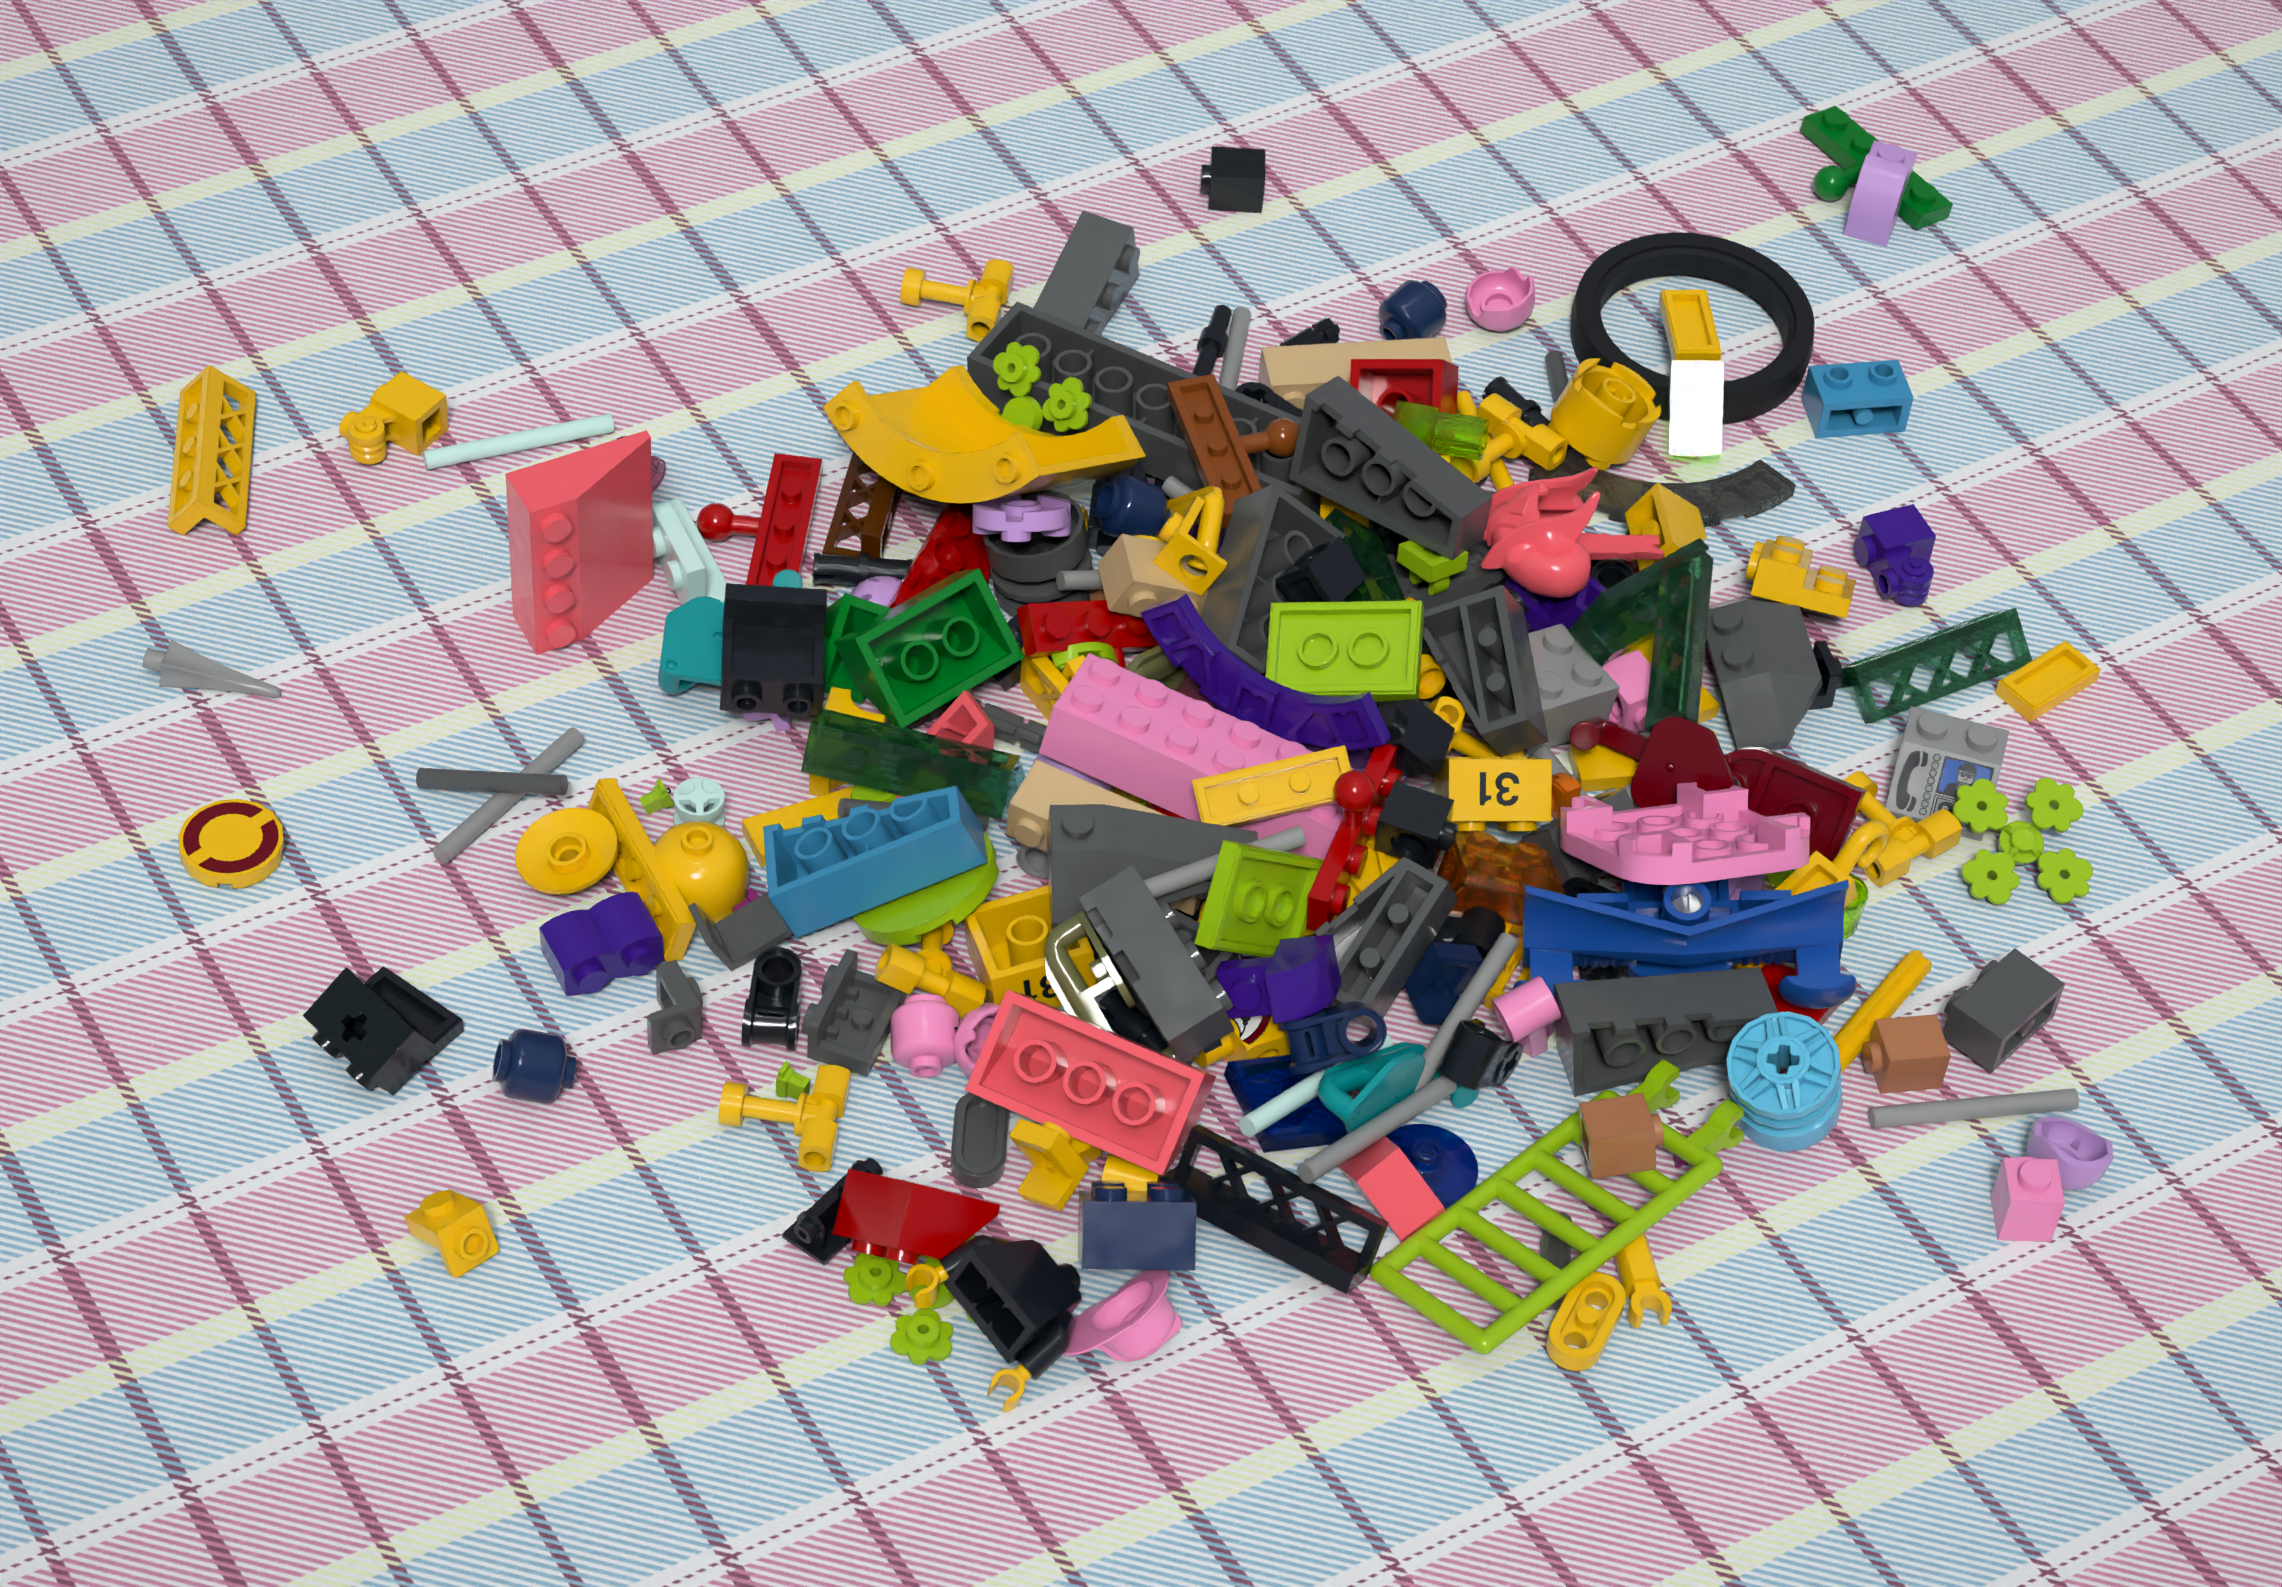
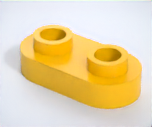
M1593 1272L1567 1293L1550 1325L1546 1342L1547 1353L1558 1366L1567 1370L1582 1371L1593 1367L1599 1361L1622 1317L1626 1301L1625 1290L1617 1279L1605 1273ZM1589 1305L1599 1306L1600 1308H1602V1310H1596L1594 1307ZM1568 1345H1575V1346L1579 1347L1580 1349H1575V1348L1569 1347Z

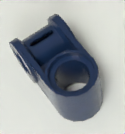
M1359 1001L1324 1008L1304 1018L1277 1023L1279 1030L1285 1031L1292 1059V1062L1288 1064V1069L1292 1075L1312 1073L1329 1068L1336 1063L1369 1056L1383 1046L1387 1036V1026L1383 1017L1367 1004ZM1357 1016H1368L1371 1025L1369 1034L1360 1041L1348 1040L1346 1033L1348 1023Z

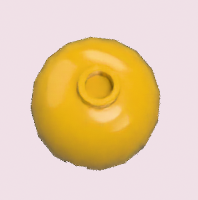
M687 821L672 826L654 843L655 857L658 864L667 876L675 882L687 905L689 906L695 902L714 923L733 913L732 908L746 899V890L749 887L747 854L740 841L723 826L708 821Z

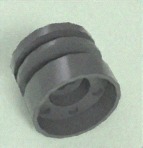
M1051 490L1021 494V500L1037 501V495L1069 500L1071 534L1068 536L1053 537L1042 535L1041 532H1031L1030 541L1007 542L1001 540V533L982 534L998 605L1011 616L1017 614V608L1028 603L1087 601L1090 597V590L1060 591L1056 584V576L1059 571L1094 570L1092 556L1088 548L1089 540L1084 515L1080 505L1068 495Z

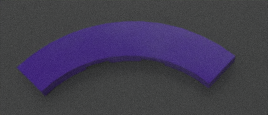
M1187 593L1151 605L1140 612L1149 631L1167 658L1176 668L1181 665L1188 675L1202 687L1199 692L1223 712L1240 720L1252 722L1259 728L1288 741L1297 742L1301 745L1305 743L1326 747V749L1345 745L1347 751L1363 750L1384 745L1392 738L1370 692L1353 696H1319L1285 687L1251 669L1231 653L1212 633L1196 611Z

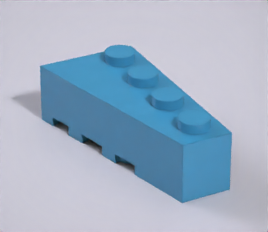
M957 786L896 798L893 800L890 808L875 810L869 804L850 808L849 816L826 821L822 814L802 819L801 826L784 830L780 823L763 827L768 898L796 938L824 929L831 924L874 909L879 905L987 863L983 826Z

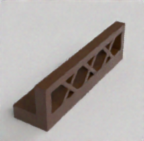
M854 451L822 554L858 557L859 552H868L870 558H884L903 489L880 475L876 483L866 486L858 476L873 469L865 464ZM866 502L869 505L867 515L856 519L848 509ZM854 535L861 541V551L837 547L838 542Z

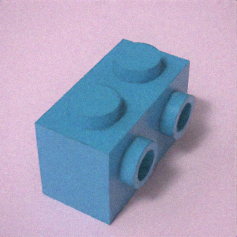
M1899 360L1809 366L1801 401L1815 438L1905 432L1914 398Z

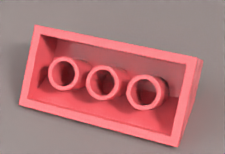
M1006 990L965 1091L1041 1124L1045 1121L1054 1123L1064 1129L1071 1137L1161 1176H1165L1186 1143L1191 1129L1196 1126L1216 1076L1023 993Z

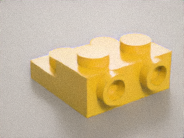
M1777 536L1776 541L1766 539L1765 543L1755 541L1745 579L1754 581L1751 595L1847 618L1856 580L1847 578L1848 572L1832 566H1820L1819 571L1809 569L1814 550L1804 548L1805 542L1797 538Z

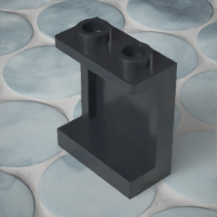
M726 583L722 621L720 710L738 711L740 713L759 712L789 714L792 716H822L825 693L824 626L827 608L826 589Z

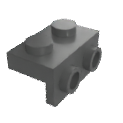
M846 949L839 965L831 964L823 980L822 997L819 1003H811L807 1008L802 1023V1033L808 1035L807 1058L829 1065L841 1066L851 1072L868 1077L891 1031V1015L897 1007L904 1004L906 993L877 981L874 975L858 971V952Z

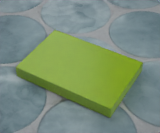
M1422 601L1271 603L1265 677L1285 687L1319 696H1353L1370 692L1374 702L1407 699L1419 700L1424 605Z
M1223 840L1194 944L1213 950L1273 957L1281 939L1304 936L1307 924V897L1324 860L1305 854Z

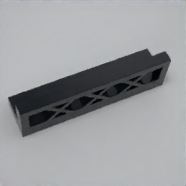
M1199 1124L1191 1129L1178 1166L1167 1172L1160 1180L1179 1182L1180 1187L1184 1188V1192H1190L1196 1201L1197 1217L1344 1294H1348L1367 1279L1389 1222L1314 1183L1307 1184L1303 1182L1298 1175ZM1201 1145L1218 1153L1226 1173L1212 1177L1194 1167ZM1235 1162H1237L1238 1164H1240V1165H1242V1166H1244V1167L1237 1168V1165H1236ZM1254 1171L1264 1176L1273 1197L1260 1202L1249 1196L1241 1175ZM1229 1180L1231 1186L1224 1183V1181ZM1283 1187H1285V1188H1287V1189H1289V1190H1291V1191L1285 1193ZM1302 1196L1312 1201L1321 1222L1307 1226L1297 1221L1288 1200ZM1277 1205L1278 1210L1270 1206ZM1331 1212H1333V1213H1335V1214H1337V1215H1339V1216H1336V1217L1333 1218ZM1351 1221L1369 1231L1361 1253L1343 1244L1336 1225ZM1324 1229L1326 1235H1324V1234H1322V1233H1320V1232H1318V1231Z

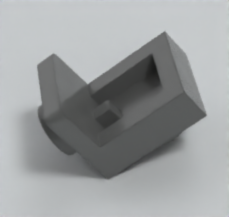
M676 960L656 966L657 1002L662 1010L653 1012L647 1017L648 1047L653 1055L671 1049H681L691 1042L702 1039L701 1007L703 1006V1000L696 980L693 977L686 979Z

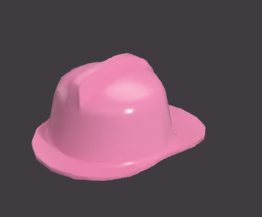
M1146 1270L1123 1285L1116 1293L1076 1316V1325L1070 1343L1062 1356H1075L1099 1348L1115 1360L1130 1362L1144 1359L1156 1352L1182 1326L1181 1318L1174 1310L1172 1303L1165 1293L1170 1281L1169 1272L1167 1270Z

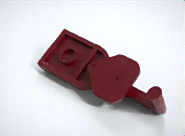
M1671 716L1659 721L1653 727L1649 738L1601 717H1592L1578 722L1572 727L1569 735L1572 745L1578 750L1588 751L1600 743L1640 760L1631 782L1633 800L1640 808L1677 804L1678 783L1697 782V787L1705 791L1730 789L1734 785L1748 789V809L1760 815L1769 817L1804 812L1810 816L1809 857L1817 850L1831 862L1844 846L1867 791L1767 748L1744 747L1724 755L1718 739L1711 729L1679 716Z

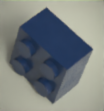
M1092 1181L1091 1190H1079L1078 1259L1082 1269L1195 1270L1196 1201L1190 1192H1184V1188L1180 1187L1179 1182L1152 1181L1147 1182V1191H1127L1125 1182Z

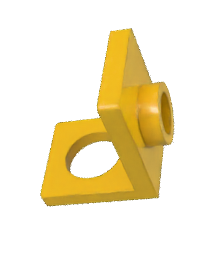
M1197 496L1182 515L1175 511L1160 530L1158 536L1164 542L1153 563L1194 593L1202 596L1223 572L1228 563L1188 534L1206 502ZM1186 555H1194L1201 558L1207 565V573L1202 576L1188 573L1182 566L1181 558Z

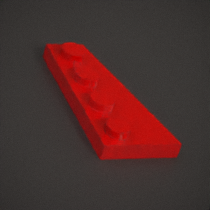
M975 502L963 504L946 503L887 607L894 608L958 571L980 568L988 584L990 564L986 556L982 534H975L972 531V512Z

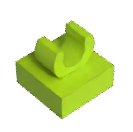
M1408 540L1399 544L1397 562L1410 570V581L1413 584L1427 581L1429 583L1428 594L1433 596L1448 589L1450 584L1449 576L1466 570L1469 553L1464 551L1455 559L1450 560L1412 540Z

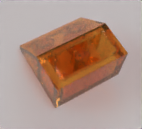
M1471 830L1468 834L1457 831L1452 849L1449 853L1444 852L1436 874L1449 881L1458 899L1452 910L1464 912L1471 907H1485L1497 912L1504 919V922L1522 926L1525 885L1566 895L1551 856L1545 849L1529 842H1519L1518 845L1500 842L1491 834L1478 830Z

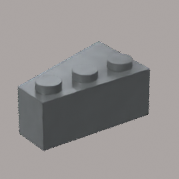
M1406 857L1400 859L1353 899L1354 903L1332 922L1328 923L1326 921L1314 931L1315 936L1333 935L1342 984L1336 998L1329 1004L1330 1007L1359 1001L1367 1004L1384 1018L1410 974L1457 903L1458 899L1449 881ZM1363 1015L1353 1018V1020L1368 1029L1371 1028L1368 1016Z
M1133 864L1078 897L1103 946L1177 1060L1186 1061L1235 1030L1226 1014V1011L1234 1006L1217 979L1208 984L1201 973V970L1206 968L1207 964L1191 939L1182 943L1175 932L1181 928V925L1165 900L1160 903L1156 902Z

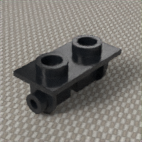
M867 1158L865 1161L857 1160L851 1166L853 1170L876 1175L883 1174L880 1164L872 1158ZM847 1174L807 1211L801 1212L797 1216V1220L782 1234L783 1239L822 1265L827 1264L852 1240L851 1238L832 1234Z

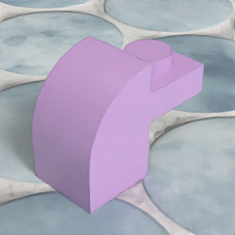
M1873 142L1869 154H1866L1859 174L1843 235L1887 247L1898 218L1903 193L1913 170L1917 152L1903 149L1893 144Z

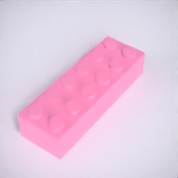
M1090 653L1053 706L1039 753L1188 820L1199 822L1201 820L1192 780L1313 752L1297 742L1288 741L1267 732L1252 722L1240 720L1213 708L1204 701L1190 698L1166 687L1159 681L1147 679L1118 666L1111 660L1102 659ZM1332 804L1233 828L1257 832L1258 839L1299 825L1304 832L1306 845L1288 852L1310 855L1324 860L1342 821L1343 809L1338 804Z

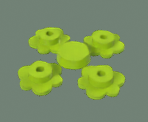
M1011 342L1008 344L1006 352L999 353L995 357L993 368L1000 375L997 380L998 387L1001 390H1010L1014 396H1017L1005 405L1003 413L999 414L1001 417L1014 425L1022 424L1037 431L1041 427L1043 416L1048 421L1054 422V427L1058 432H1067L1070 428L1080 430L1086 426L1088 422V412L1086 409L1091 406L1092 398L1090 394L1083 392L1084 387L1081 380L1069 377L1062 384H1052L1049 388L1050 398L1044 402L1041 409L1037 400L1026 396L1031 390L1032 383L1039 381L1041 377V370L1037 366L1040 358L1037 348L1031 345L1022 347L1018 342Z
M2051 778L2039 779L2034 786V792L2029 793L2025 798V805L2032 810L2030 815L2032 824L2024 821H2014L2007 824L2008 816L2004 809L2008 806V798L2003 793H1996L1995 785L1988 779H1978L1972 786L1962 785L1958 788L1956 792L1958 801L1954 804L1952 813L1960 823L1969 824L1970 829L1976 834L1984 833L1987 828L1993 831L2002 829L1998 842L2000 852L1992 855L1988 850H1979L1975 854L1974 860L1967 861L1961 869L1962 878L1968 884H1971L1970 893L1974 898L1984 899L1987 897L1995 905L2005 904L2011 897V890H2015L2020 884L2019 876L2013 872L2015 865H2027L2038 859V869L2041 871L2037 877V884L2040 888L2049 890V894L2055 902L2067 904L2074 896L2081 898L2087 895L2089 892L2087 881L2093 875L2092 865L2085 859L2076 858L2074 851L2069 848L2061 849L2058 854L2052 851L2042 853L2044 840L2038 830H2048L2053 827L2055 831L2063 833L2070 828L2071 822H2076L2082 817L2084 812L2083 805L2079 800L2073 798L2075 792L2071 785L2063 783L2058 786Z
M972 1235L970 1238H968L965 1242H967V1241H969L970 1239L974 1238V1235ZM860 1253L855 1258L854 1266L846 1268L843 1273L844 1282L850 1285L848 1296L851 1301L859 1305H866L873 1301L877 1306L884 1307L892 1302V1296L903 1294L905 1292L906 1275L898 1271L899 1262ZM922 1255L918 1256L919 1258H925V1263L923 1264L933 1268L940 1265L938 1259ZM945 1281L938 1285V1297L932 1306L917 1310L913 1317L902 1315L896 1320L895 1327L897 1331L891 1335L890 1347L896 1354L909 1355L910 1362L915 1365H923L928 1359L943 1361L951 1354L952 1344L950 1339L953 1336V1327L948 1322H940L938 1313L932 1310L945 1307L955 1299L945 1287ZM917 1285L908 1290L911 1299L915 1302V1295L927 1286ZM966 1312V1316H967L968 1320H970L971 1322H974V1321L971 1319V1317H970V1316L967 1314V1312Z

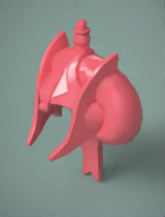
M1593 467L1573 476L1517 483L1493 494L1482 540L1486 541L1487 546L1492 548L1484 557L1481 567L1488 570L1502 568L1512 581L1533 594L1549 598H1567L1583 591L1590 577L1591 560L1623 559L1628 562L1635 559L1663 560L1664 551L1658 548L1660 545L1658 535L1581 533L1596 510L1601 495L1600 492L1596 491L1584 503L1577 494L1597 474L1598 468Z

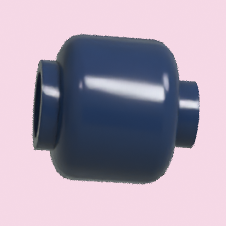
M1408 280L1404 282L1379 305V317L1382 322L1380 331L1386 340L1433 337L1446 324L1447 314L1445 309L1447 308V302L1445 297L1436 286L1428 281Z
M1122 475L1113 482L1108 481L1105 483L1097 495L1094 506V514L1096 518H1099V525L1102 531L1117 539L1121 534L1158 536L1160 530L1171 516V511L1167 508V497L1162 488L1129 475Z
M517 1029L512 1032L508 1040L500 1039L494 1057L492 1079L494 1082H500L502 1093L508 1098L548 1104L557 1098L561 1088H571L576 1069V1057L567 1056V1046L562 1036L528 1029Z

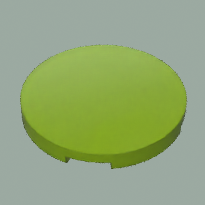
M984 832L987 863L879 905L874 909L852 916L861 932L875 943L889 945L891 942L902 946L921 942V934L934 930L950 920H953L957 925L966 919L986 899L999 873V868L996 865V851L987 834Z

